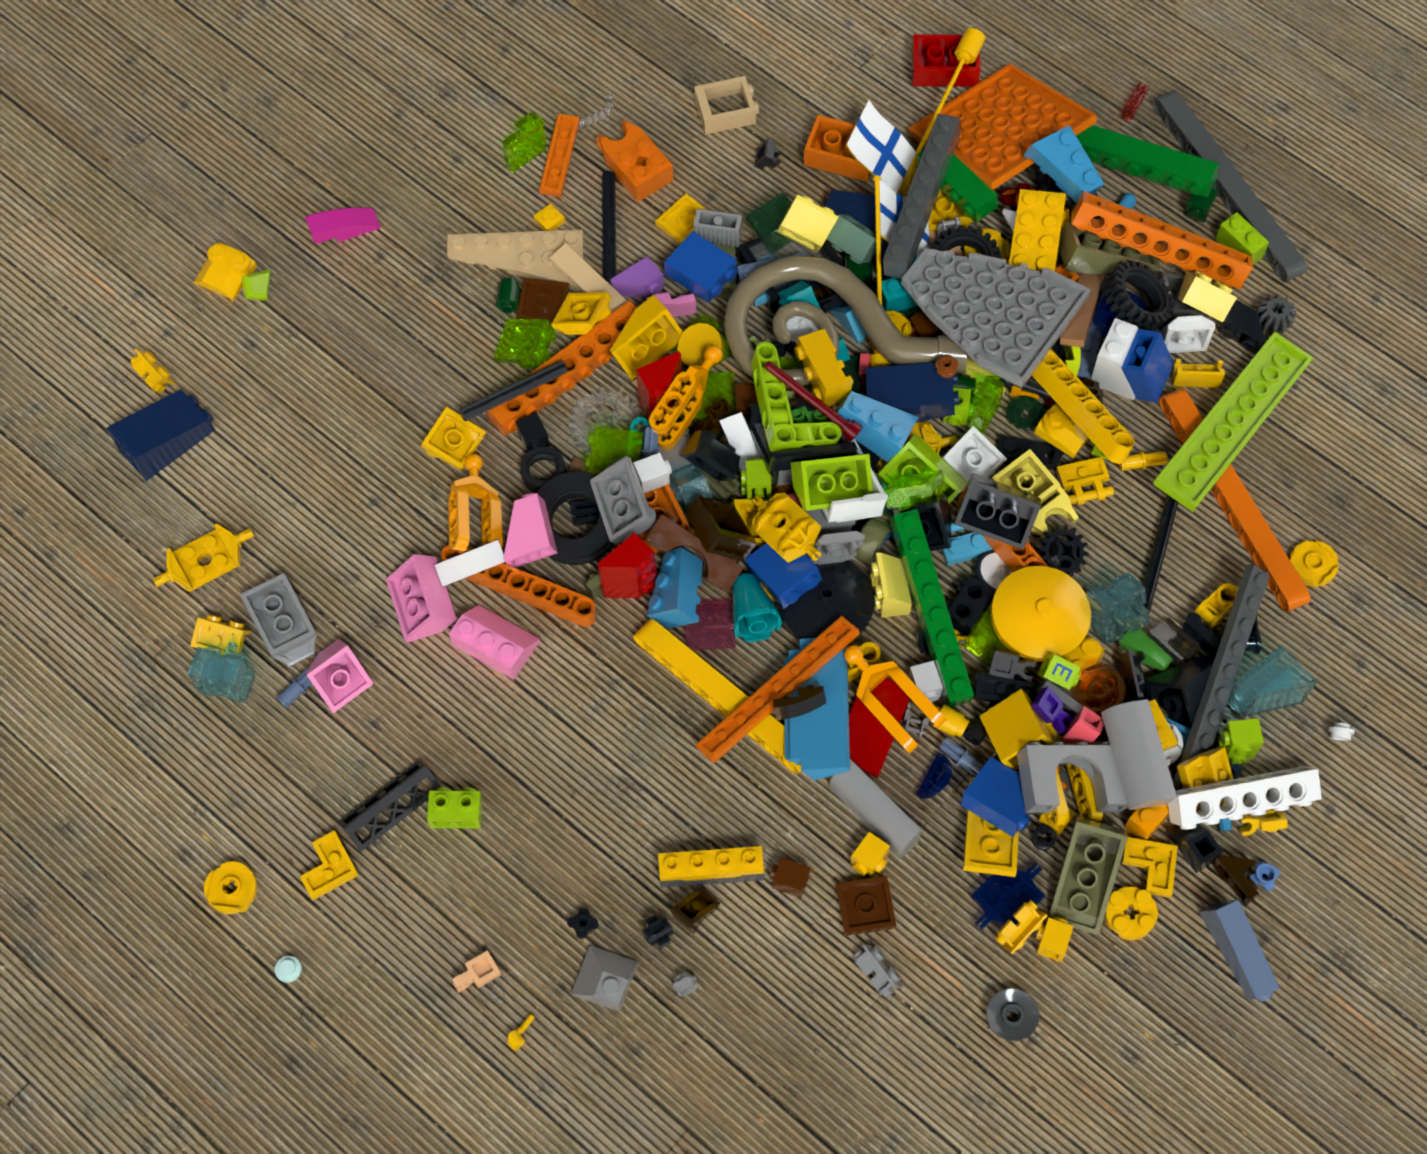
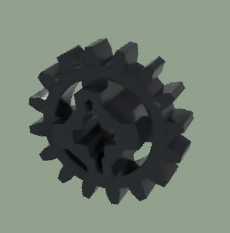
M1062 525L1060 528L1059 526L1051 527V531L1043 532L1045 538L1038 539L1042 546L1036 548V551L1041 552L1040 557L1048 567L1058 569L1072 577L1074 573L1081 572L1080 566L1087 563L1083 556L1089 555V552L1084 551L1083 548L1088 544L1087 542H1081L1083 534L1075 535L1076 528L1068 530L1067 525ZM1058 536L1066 537L1068 540H1064L1062 537L1059 538ZM1060 563L1062 566H1066V568L1060 567L1056 564Z

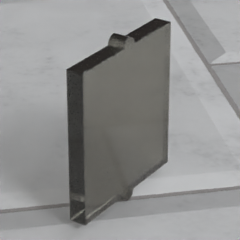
M1169 617L1161 623L1157 622L1154 628L1146 634L1178 664L1186 658H1191L1193 653L1201 647Z

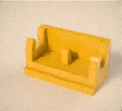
M1175 359L1172 368L1173 386L1220 388L1225 376V370L1222 369L1223 360H1217L1216 365L1180 364L1181 359Z

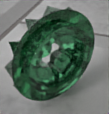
M1030 396L1016 397L1007 406L1006 417H1008L1010 424L1016 426L1017 430L1022 428L1028 431L1031 428H1036L1044 416L1042 404ZM1028 407L1029 416H1026L1024 419H1021V414Z

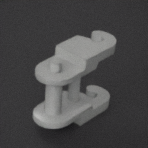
M954 216V220L945 222L941 219L940 224H937L936 236L940 237L941 232L949 230L951 227H954L955 231L958 232L961 220L957 216Z
M908 703L903 722L906 726L903 725L902 727L906 731L919 734V738H921L922 734L925 735L926 733L923 729H927L930 719L926 717L922 721L911 718L909 714L911 703ZM910 721L922 724L921 729L909 726Z

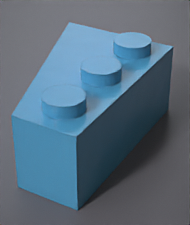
M1070 125L1032 144L1024 153L1028 160L1031 158L1040 167L1039 170L1053 178L1057 182L1056 185L1076 203L1083 191L1094 195L1104 185L1103 180Z
M853 391L846 396L835 410L847 421H856L863 426L855 440L886 462H889L902 449L918 419L915 415Z
M682 547L669 550L663 556V564L656 578V586L649 600V608L646 615L667 629L699 622V615L696 614V604H700L697 586L699 587L702 582L703 567L701 559Z

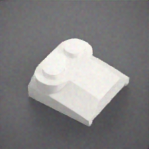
M1202 315L1182 316L1165 325L1160 330V333L1169 353L1207 351L1215 329V323Z
M974 426L942 457L967 482L972 473L988 479L1007 460Z

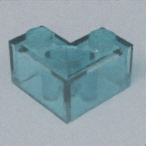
M691 463L669 474V486L677 502L680 501L681 510L688 524L692 527L685 515L687 509L697 496L713 499L706 475Z

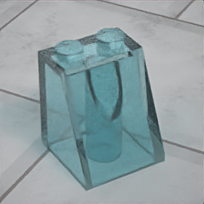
M1280 646L1236 681L1228 701L1231 708L1238 713L1240 712L1243 717L1302 704L1306 701L1317 682Z

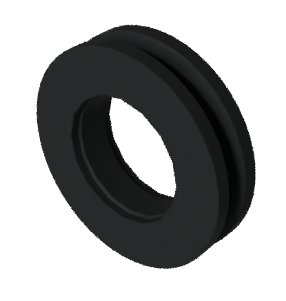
M585 472L564 473L547 481L537 491V494L545 501L558 552L548 557L559 563L582 565L593 562L604 556L615 544L609 540L600 510L597 525L592 532L584 537L567 539L556 534L553 530V515L558 507L567 500L584 498L592 501L598 507L589 481L595 477L593 474Z

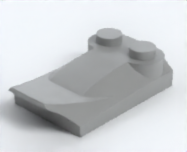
M622 457L589 480L610 542L615 544L624 542L633 533L638 536L653 526L656 520V512L652 507L648 506L630 457Z
M285 573L240 594L272 658L291 667L315 654L317 634Z

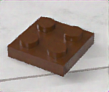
M524 278L516 316L517 322L551 325L569 293V283Z
M887 876L836 883L844 936L896 929V919Z

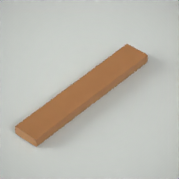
M1080 274L1078 283L1091 289V293L1061 334L1060 345L1084 347L1106 274Z

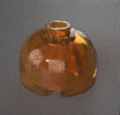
M1105 664L1092 665L1081 672L1082 675L1079 681L1074 686L1076 701L1099 716H1102L1101 712L1122 704L1126 698V686L1122 676Z

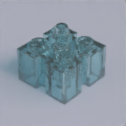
M1129 572L1113 579L1111 585L1107 588L1102 584L1086 592L1092 611L1091 629L1107 645L1124 637L1123 632L1129 629L1133 633L1149 625L1148 610L1142 605L1147 602L1145 587Z
M229 642L224 655L221 654L219 649L214 647H207L206 649L197 647L188 675L192 682H196L195 687L199 693L215 697L220 695L229 700L242 703L247 702L255 675L252 669H249L250 666L245 656L236 652L237 644Z

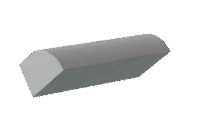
M1148 699L1122 703L1101 712L1128 809L1134 810L1162 806L1175 799L1177 795Z
M851 759L850 771L833 775L829 788L882 841L890 845L891 851L899 859L903 858L919 843L921 829Z

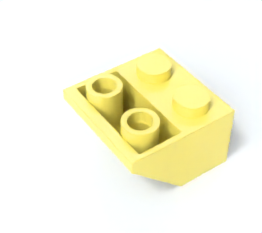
M797 195L788 208L777 232L818 253L839 216L835 215L827 207H820L814 204L811 198Z
M1195 270L1194 274L1187 271L1178 299L1223 322L1237 298L1231 294L1233 289L1218 281L1212 284L1211 278Z
M881 552L876 553L875 562L871 563L872 573H870V582L872 587H875L876 593L874 595L875 609H880L881 618L909 615L912 603L901 559Z

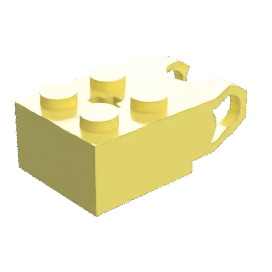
M1031 449L992 477L993 481L1041 498V508L1031 530L1032 533L1041 538H1045L1043 532L1048 530L1045 519L1048 516L1058 514L1070 520L1073 524L1079 519L1072 508L1067 493ZM1022 483L1025 486L1030 484V488H1023L1021 485Z

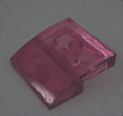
M733 600L700 601V604H696V614L699 615V622L685 625L686 646L691 650L736 648L735 633L733 631Z

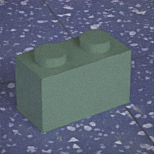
M848 214L838 215L839 217L827 237V240L832 243L831 246L840 252L845 251L850 255L849 258L855 263L871 262L876 254V233Z

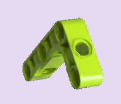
M769 342L759 343L751 359V367L762 423L770 451L775 452L837 444L841 437V429L835 423H793L785 384L769 373L764 367L765 363L770 361L781 369L776 347Z

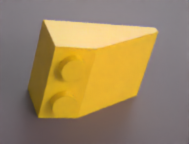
M652 295L635 309L611 347L610 352L633 381L637 377L636 369L660 359L678 344V340L683 332L667 308Z

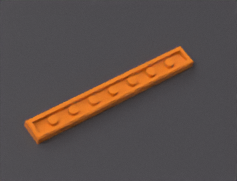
M840 616L696 743L697 750L714 764L774 711L773 699L791 696L860 634L859 629L843 616Z

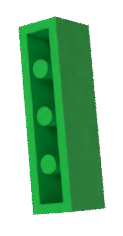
M924 150L917 154L918 165ZM953 154L940 189L946 194L951 203H956L961 208L966 217H971L977 223L997 208V194Z

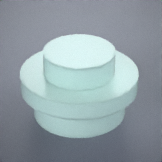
M293 956L281 958L275 966L277 978L285 983L298 979L302 971L301 963Z

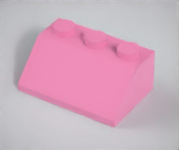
M413 554L386 578L405 642H412L443 632L457 620L446 586L442 587L434 566L438 564L437 557Z
M480 605L463 613L449 632V637L454 647L513 680L541 641L538 637Z

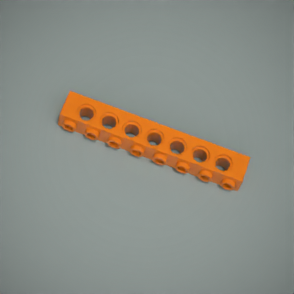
M1085 191L1082 192L1071 213V225H1074L1078 230H1087L1096 234L1099 238L1113 240L1122 247H1131L1143 255H1152L1164 263L1178 265L1185 271L1195 272L1197 270L1230 288L1241 289L1253 269L1251 255ZM1095 216H1101L1102 218H1101V219H1094L1093 217H1095ZM1117 224L1123 225L1122 227H1119V228H1118V227H1114V226L1117 225ZM1139 232L1144 233V234L1141 235V236L1135 235L1136 233H1139ZM1165 241V243L1158 244L1156 242ZM1179 249H1186V251H1183V252H1179L1178 250H1179ZM1207 257V259L1200 260L1199 258ZM1228 265V267L1221 268L1220 266Z
M629 300L596 324L587 334L581 335L527 376L560 360H563L567 368H573L567 371V373L551 380L555 382L553 384L544 383L486 411L489 421L505 437L510 432L512 433L517 430L515 421L534 413L538 414L542 408L553 404L561 394L572 390L580 380L588 378L596 368L607 364L611 357H613L610 349L621 333L620 329L624 328L637 307ZM530 395H537L536 397H533V398H530V397H529ZM513 408H518L516 411H510Z

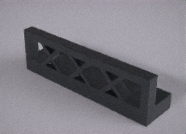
M417 760L337 823L349 835L357 848L363 851L429 799V791H436L437 788L442 787L428 767ZM427 777L433 787L425 793L417 792L419 782ZM402 795H411L410 805L406 808H397L398 799ZM383 810L391 811L388 822L385 824L377 823L380 812ZM362 826L371 827L369 836L360 842L354 833Z

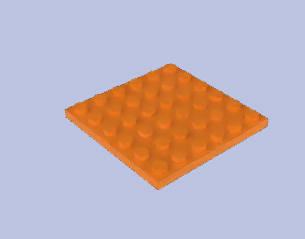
M1010 63L943 105L939 113L960 118V137L953 154L992 190L1035 163L1031 158L1028 160L1024 156V153L1032 144L1069 125L1074 134L1078 135L1097 122V115ZM935 111L908 128L909 136L921 142Z

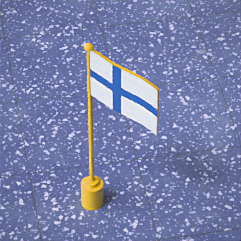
M967 28L957 46L955 55L958 61H960L916 152L903 135L879 114L870 100L867 101L846 143L849 152L873 176L879 175L882 178L881 181L899 195L914 167L917 154L921 152L933 128L937 114L940 113L963 64L974 63L985 42V35L975 28Z
M879 175L873 177V181H875L877 299L882 305L881 237L888 243L890 242L906 198L894 192L881 181L882 178ZM929 220L916 253L917 258L925 248L929 249ZM874 350V354L870 355V368L893 366L892 363L880 355L878 350Z

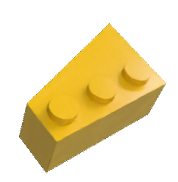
M822 329L798 337L797 346L794 347V351L798 361L802 360L805 379L807 382L810 381L813 386L812 394L829 407L841 403L851 392L853 379L851 376L846 377L841 368H844L845 365L842 360H837L834 353L836 348L826 330Z

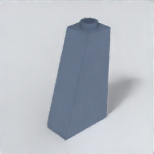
M1220 901L1199 911L1202 920L1247 999L1263 1002L1272 998V992L1280 988L1240 901Z

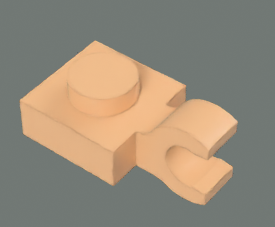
M487 950L466 962L465 967L467 971L454 977L452 981L459 993L468 988L473 982H475L477 988H480L499 977L501 972Z

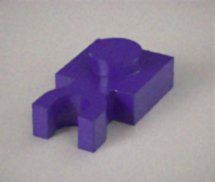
M1049 686L1041 688L1031 707L1046 724L1052 723L1054 729L1060 734L1068 729L1064 724L1072 722L1074 719L1069 713L1061 709L1064 703Z

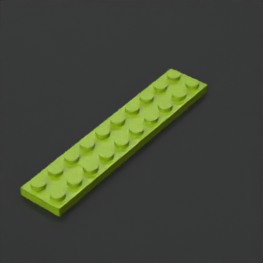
M1274 332L1158 475L1153 485L1194 512L1308 367L1313 357Z

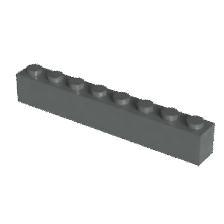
M937 114L883 258L884 275L902 279L913 264L960 137V118Z

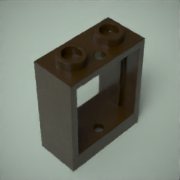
M697 496L685 512L686 517L708 553L744 561L757 544L736 507L732 504Z

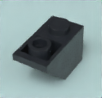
M1236 300L1225 320L1221 322L1218 331L1226 338L1241 344L1246 350L1257 354L1265 341L1258 313Z
M1175 824L1166 830L1196 873L1213 864L1216 858L1223 853V850L1211 833L1200 824H1196V828L1181 829L1179 825Z

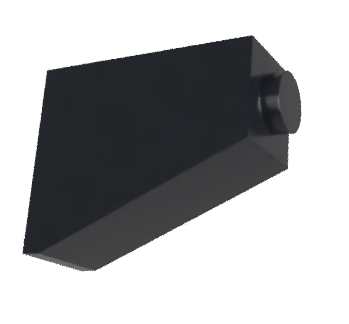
M1200 656L1145 680L1148 693L1153 694L1159 707H1162L1171 716L1170 720L1191 729L1215 657Z

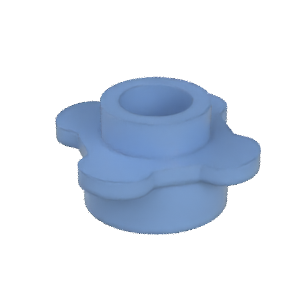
M1258 861L1255 864V872L1250 878L1256 885H1261L1266 891H1271L1275 887L1274 881L1279 877L1280 871L1271 864Z

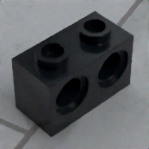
M971 575L966 583L962 581L955 592L957 594L955 600H949L947 603L953 628L966 636H971L992 603L996 589ZM975 593L979 595V598H972L968 594ZM964 612L967 614V617H959L956 613Z

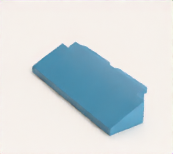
M816 638L800 639V650H789V656L785 658L784 666ZM847 646L800 687L805 688L809 685L824 686L826 704L804 715L784 719L785 758L789 762L793 761L796 765L801 764V770L814 781L850 771L848 669L844 658ZM798 689L791 697H798Z

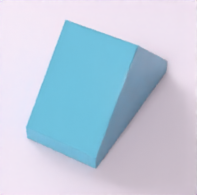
M848 304L843 308L838 307L831 310V314L857 344L868 339L867 333Z

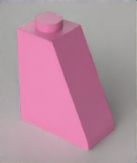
M537 493L523 495L522 499L514 501L504 561L509 566L516 568L557 554L545 501Z

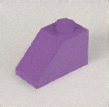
M647 256L610 279L611 286L622 296L646 299L662 290L664 287V275Z

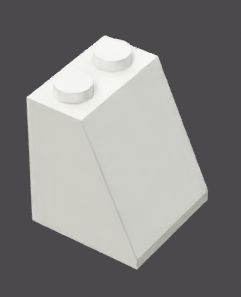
M1115 318L1097 356L1091 379L1099 382L1100 388L1134 401L1135 395L1121 367L1138 331V327Z

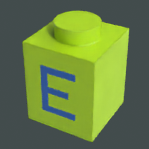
M1047 653L1037 675L1045 680L1048 679L1063 689L1070 690L1079 681L1081 667L1056 654Z

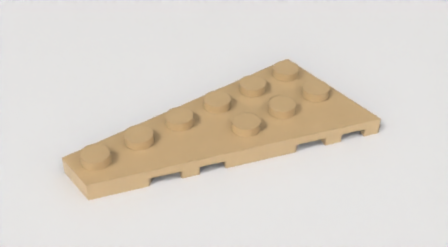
M583 229L447 234V255L449 259L473 265L478 263L486 265L489 269L493 270L499 268L507 270L509 274L529 279L569 283V286L581 291L549 261V257L566 243L583 259Z

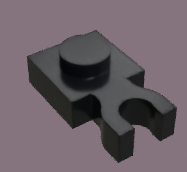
M994 648L988 672L990 675L1014 680L1015 674H1019L1023 679L1031 681L1032 673H1026L1024 668L1027 666L1035 668L1036 661L1032 659L1019 660V653Z

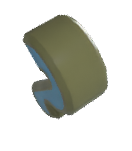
M883 510L882 516L873 517L865 523L860 531L861 534L865 535L864 543L856 549L857 556L855 558L869 566H871L872 562H875L876 553H880L883 544L893 535L890 523L894 514Z

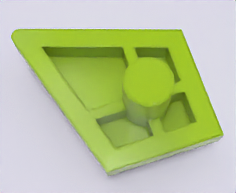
M270 269L242 277L245 299L260 301L268 299Z

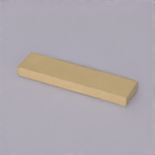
M566 243L549 257V261L583 293L608 292L611 297L609 302L611 313L628 302Z

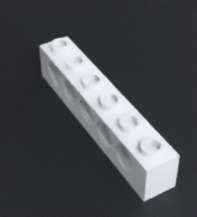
M1301 766L1176 790L1177 797L1168 803L1170 823L1179 825L1181 829L1196 828V824L1203 822L1206 825L1220 823V819L1224 818L1228 820L1242 819L1244 814L1249 813L1250 815H1264L1266 810L1269 809L1284 811L1288 810L1290 805L1309 806L1312 805V801L1322 799L1319 771L1317 768ZM1292 785V791L1289 794V788ZM1269 790V796L1266 798V793ZM1246 794L1247 798L1246 801L1243 803V797ZM1223 798L1224 802L1222 807H1220L1219 804L1221 799ZM1200 802V809L1196 812V806Z

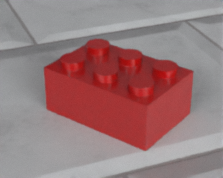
M913 34L912 86L948 87L960 62L955 55V51L963 35ZM980 52L974 63L963 64L953 87H973L979 83Z

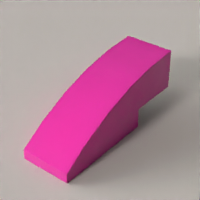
M373 208L336 209L305 217L315 244L337 238V241L341 242L381 228Z

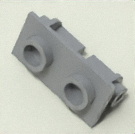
M864 944L862 947L865 949V952L860 950L854 955L855 963L865 976H869L873 971L876 973L869 981L880 996L884 995L885 998H888L894 993L891 988L903 987L899 982L901 979L900 975L893 967L888 968L883 961L885 956L877 946L872 947V945Z

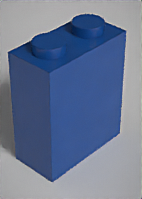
M694 231L664 262L666 276L707 303L714 297H718L724 285L728 281L731 282L737 275V259Z
M1138 329L1121 367L1137 400L1158 403L1174 366L1161 333Z
M767 543L744 559L750 573L757 578L760 584L783 609L795 603L801 595L815 588L822 580L818 567L806 554L788 563Z
M990 757L964 791L961 806L1014 838L1019 830H1025L1031 819L1029 817L1031 813H1026L1020 774Z

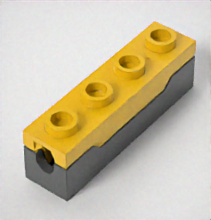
M762 846L658 854L661 888L764 880Z

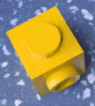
M868 832L851 855L850 864L853 865L852 868L860 875L865 876L866 874L871 878L875 872L880 874L888 863L886 858L889 855L890 845L871 832Z
M1048 918L1046 924L1041 925L1038 929L1036 939L1040 940L1036 954L1062 962L1074 926L1069 925L1068 921L1062 918Z

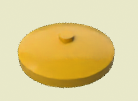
M1029 566L1011 573L998 586L991 603V621L996 635L1010 651L1019 653V656L1022 658L1043 662L1047 653L1056 654L1064 658L1081 645L1090 627L1091 608L1082 587L1068 574L1052 567Z

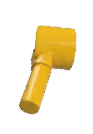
M531 1014L517 1030L511 1031L508 1035V1045L514 1051L518 1050L525 1043L521 1035L535 1019Z

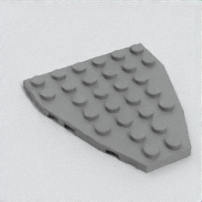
M925 248L902 277V286L927 317L980 367L1021 388L1026 384L1091 293V289L1047 268H1042L1041 272L1027 269L1028 264L1021 263L1020 267L1008 265L1005 259L976 253H969L968 257L955 256V251H938Z

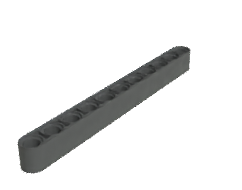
M1172 90L1153 100L1155 112L1187 154L1219 163L1218 178L1213 188L1218 189V197L1232 215L1235 213L1240 214L1269 241L1264 258L1279 279L1287 282L1306 273L1307 265L1301 254L1176 90Z

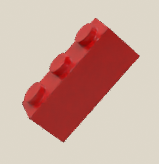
M680 351L636 369L639 405L647 420H649L651 413L675 377L682 372ZM677 399L670 400L667 406L672 408ZM663 418L661 421H658V420H657L656 423H657V424L662 423L663 420H664V418Z
M635 533L598 563L602 595L605 598L640 599L644 594H650L655 589L657 578L655 552Z

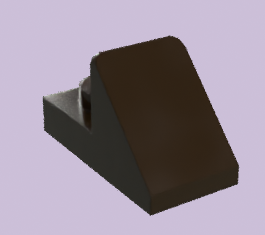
M1220 855L1216 858L1212 867L1244 905H1249L1255 900L1259 892L1254 881L1249 877L1246 878L1244 874L1250 871L1257 861Z
M700 887L674 906L670 912L678 922L692 934H695L701 922L717 910L720 902Z

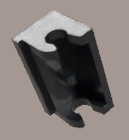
M1128 650L1115 661L1124 703L1147 699L1148 701L1154 700L1153 694L1147 696L1141 662L1145 659L1144 652L1135 656L1134 651Z

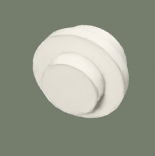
M1334 723V727H1329L1328 732L1331 733V739L1351 741V736L1354 735L1355 730L1350 729L1349 724Z

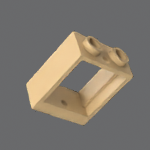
M746 76L694 86L695 103L705 135L756 124V115L759 114V107L757 101L753 102L752 84L747 83ZM743 93L747 108L715 115L711 114L707 100Z

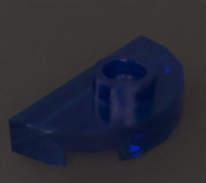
M938 752L916 793L920 799H929L937 795L949 784L953 772L952 763L944 754Z

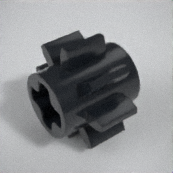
M655 914L644 920L646 927L642 929V933L651 947L656 944L661 949L671 943L669 936L673 935L674 932L665 917L658 919Z

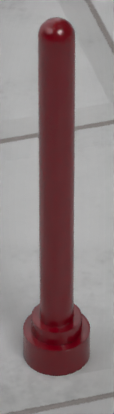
M770 361L765 363L764 367L769 373L842 428L841 432L844 433L846 439L852 442L863 428L862 425L856 421H847Z

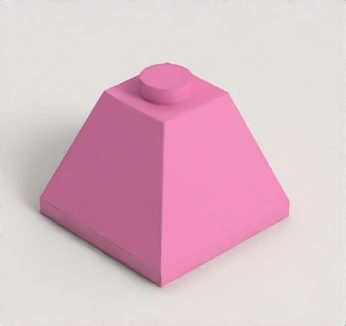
M340 639L318 653L305 673L332 713H335L374 684L348 645Z

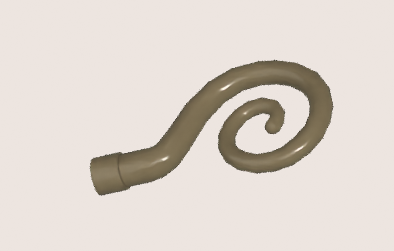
M792 256L777 259L760 266L737 284L727 303L724 321L727 343L735 360L752 377L751 359L755 350L752 348L747 334L746 323L749 309L755 300L769 288L793 280L817 281L834 290L852 308L875 348L890 363L894 365L935 363L944 355H951L953 359H957L959 362L957 373H965L967 354L947 335H937V337L903 335L892 322L873 291L850 269L826 258ZM792 301L777 310L772 324L773 333L779 343L788 344L792 339L791 333L787 329L788 320L795 316L804 317L812 321L819 330H826L836 348L834 353L837 357L839 353V335L833 321L822 309L809 302ZM804 366L799 369H782L802 386L811 383L805 379L803 373Z

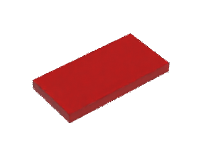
M885 678L871 693L900 724L910 698L894 680ZM856 697L849 714L850 759L864 773L879 778L894 737L864 703Z

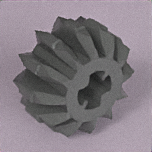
M1278 294L1274 298L1268 295L1265 300L1259 302L1256 311L1260 324L1264 325V331L1271 329L1272 333L1277 332V330L1283 333L1293 325L1296 311L1293 310L1294 303H1287V297L1281 299Z

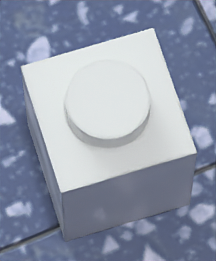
M661 453L633 462L644 493L670 484L669 474L672 473L669 461L663 460Z
M930 661L911 666L908 677L931 702L941 697L943 686L935 662Z

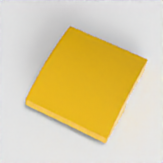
M1225 747L1206 751L1177 765L1183 789L1233 780ZM1200 802L1196 806V812L1200 809Z

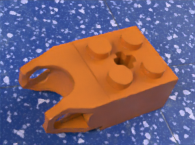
M627 120L621 121V129L625 134L623 139L613 141L605 136L598 135L596 136V144L603 153L607 166L615 173L617 180L638 203L674 181L673 164L641 128Z

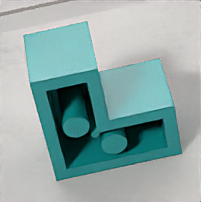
M893 277L882 281V307L885 311L894 310L899 312L919 306L902 286V279Z

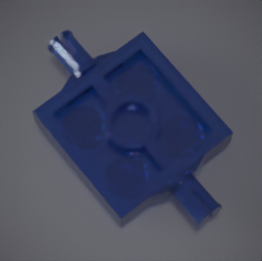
M1034 862L1026 872L1017 869L1015 877L992 874L971 895V899L982 908L984 913L974 922V925L980 931L991 921L998 923L1001 927L1008 920H1011L1016 925L1018 921L1013 917V914L1024 902L1028 903L1031 900L1038 905L1045 898V895L1035 886L1032 880L1042 871L1040 866L1037 867V863Z

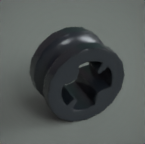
M1047 825L1036 827L1031 838L1032 844L1041 851L1051 849L1056 839L1055 831ZM1039 833L1041 835L1048 834V841L1050 842L1047 843L1045 840L1040 842L1038 840L1040 837Z

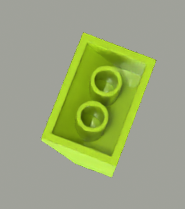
M916 433L878 473L905 500L946 493L948 504H950L968 483Z
M869 454L790 462L793 488L804 511L830 508L832 501L859 498L867 494H873Z

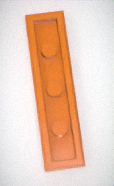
M558 113L539 188L540 194L562 197L580 124L579 116Z

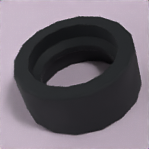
M547 446L536 447L529 450L523 456L520 462L521 477L524 485L532 492L537 493L547 481L552 479L536 480L532 478L529 469L535 462L540 460L554 462L557 466V473L552 478L566 473L565 461L556 449Z

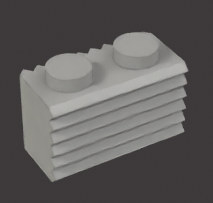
M697 208L694 232L713 244L739 247L743 230V215Z

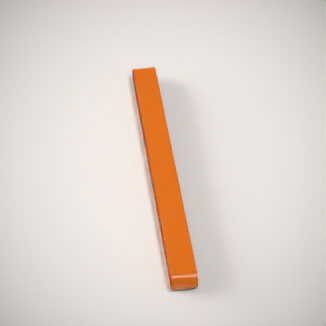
M1184 388L1160 396L1159 403L1161 409L1180 441L1184 444L1204 419ZM1230 465L1210 491L1255 565L1270 575L1267 585L1280 607L1285 612H1289L1310 603L1311 598L1308 589L1233 466Z

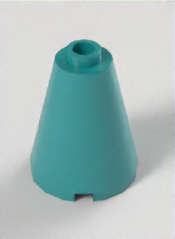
M742 573L738 575L733 583V631L738 639L742 637L745 642H759L771 637L770 633L776 629L778 632L781 628V616L757 578L753 574Z

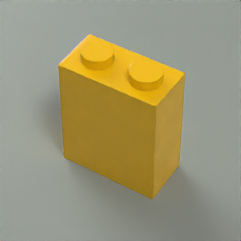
M1022 689L1012 693L1008 698L989 708L979 716L1000 761L1012 770L1019 768L1017 753L1027 743L1039 742L1041 745L1054 743L1042 718L1031 707L1033 700Z

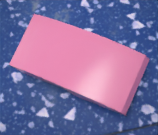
M669 292L654 294L672 316L697 313L694 293L680 295L674 299H671Z

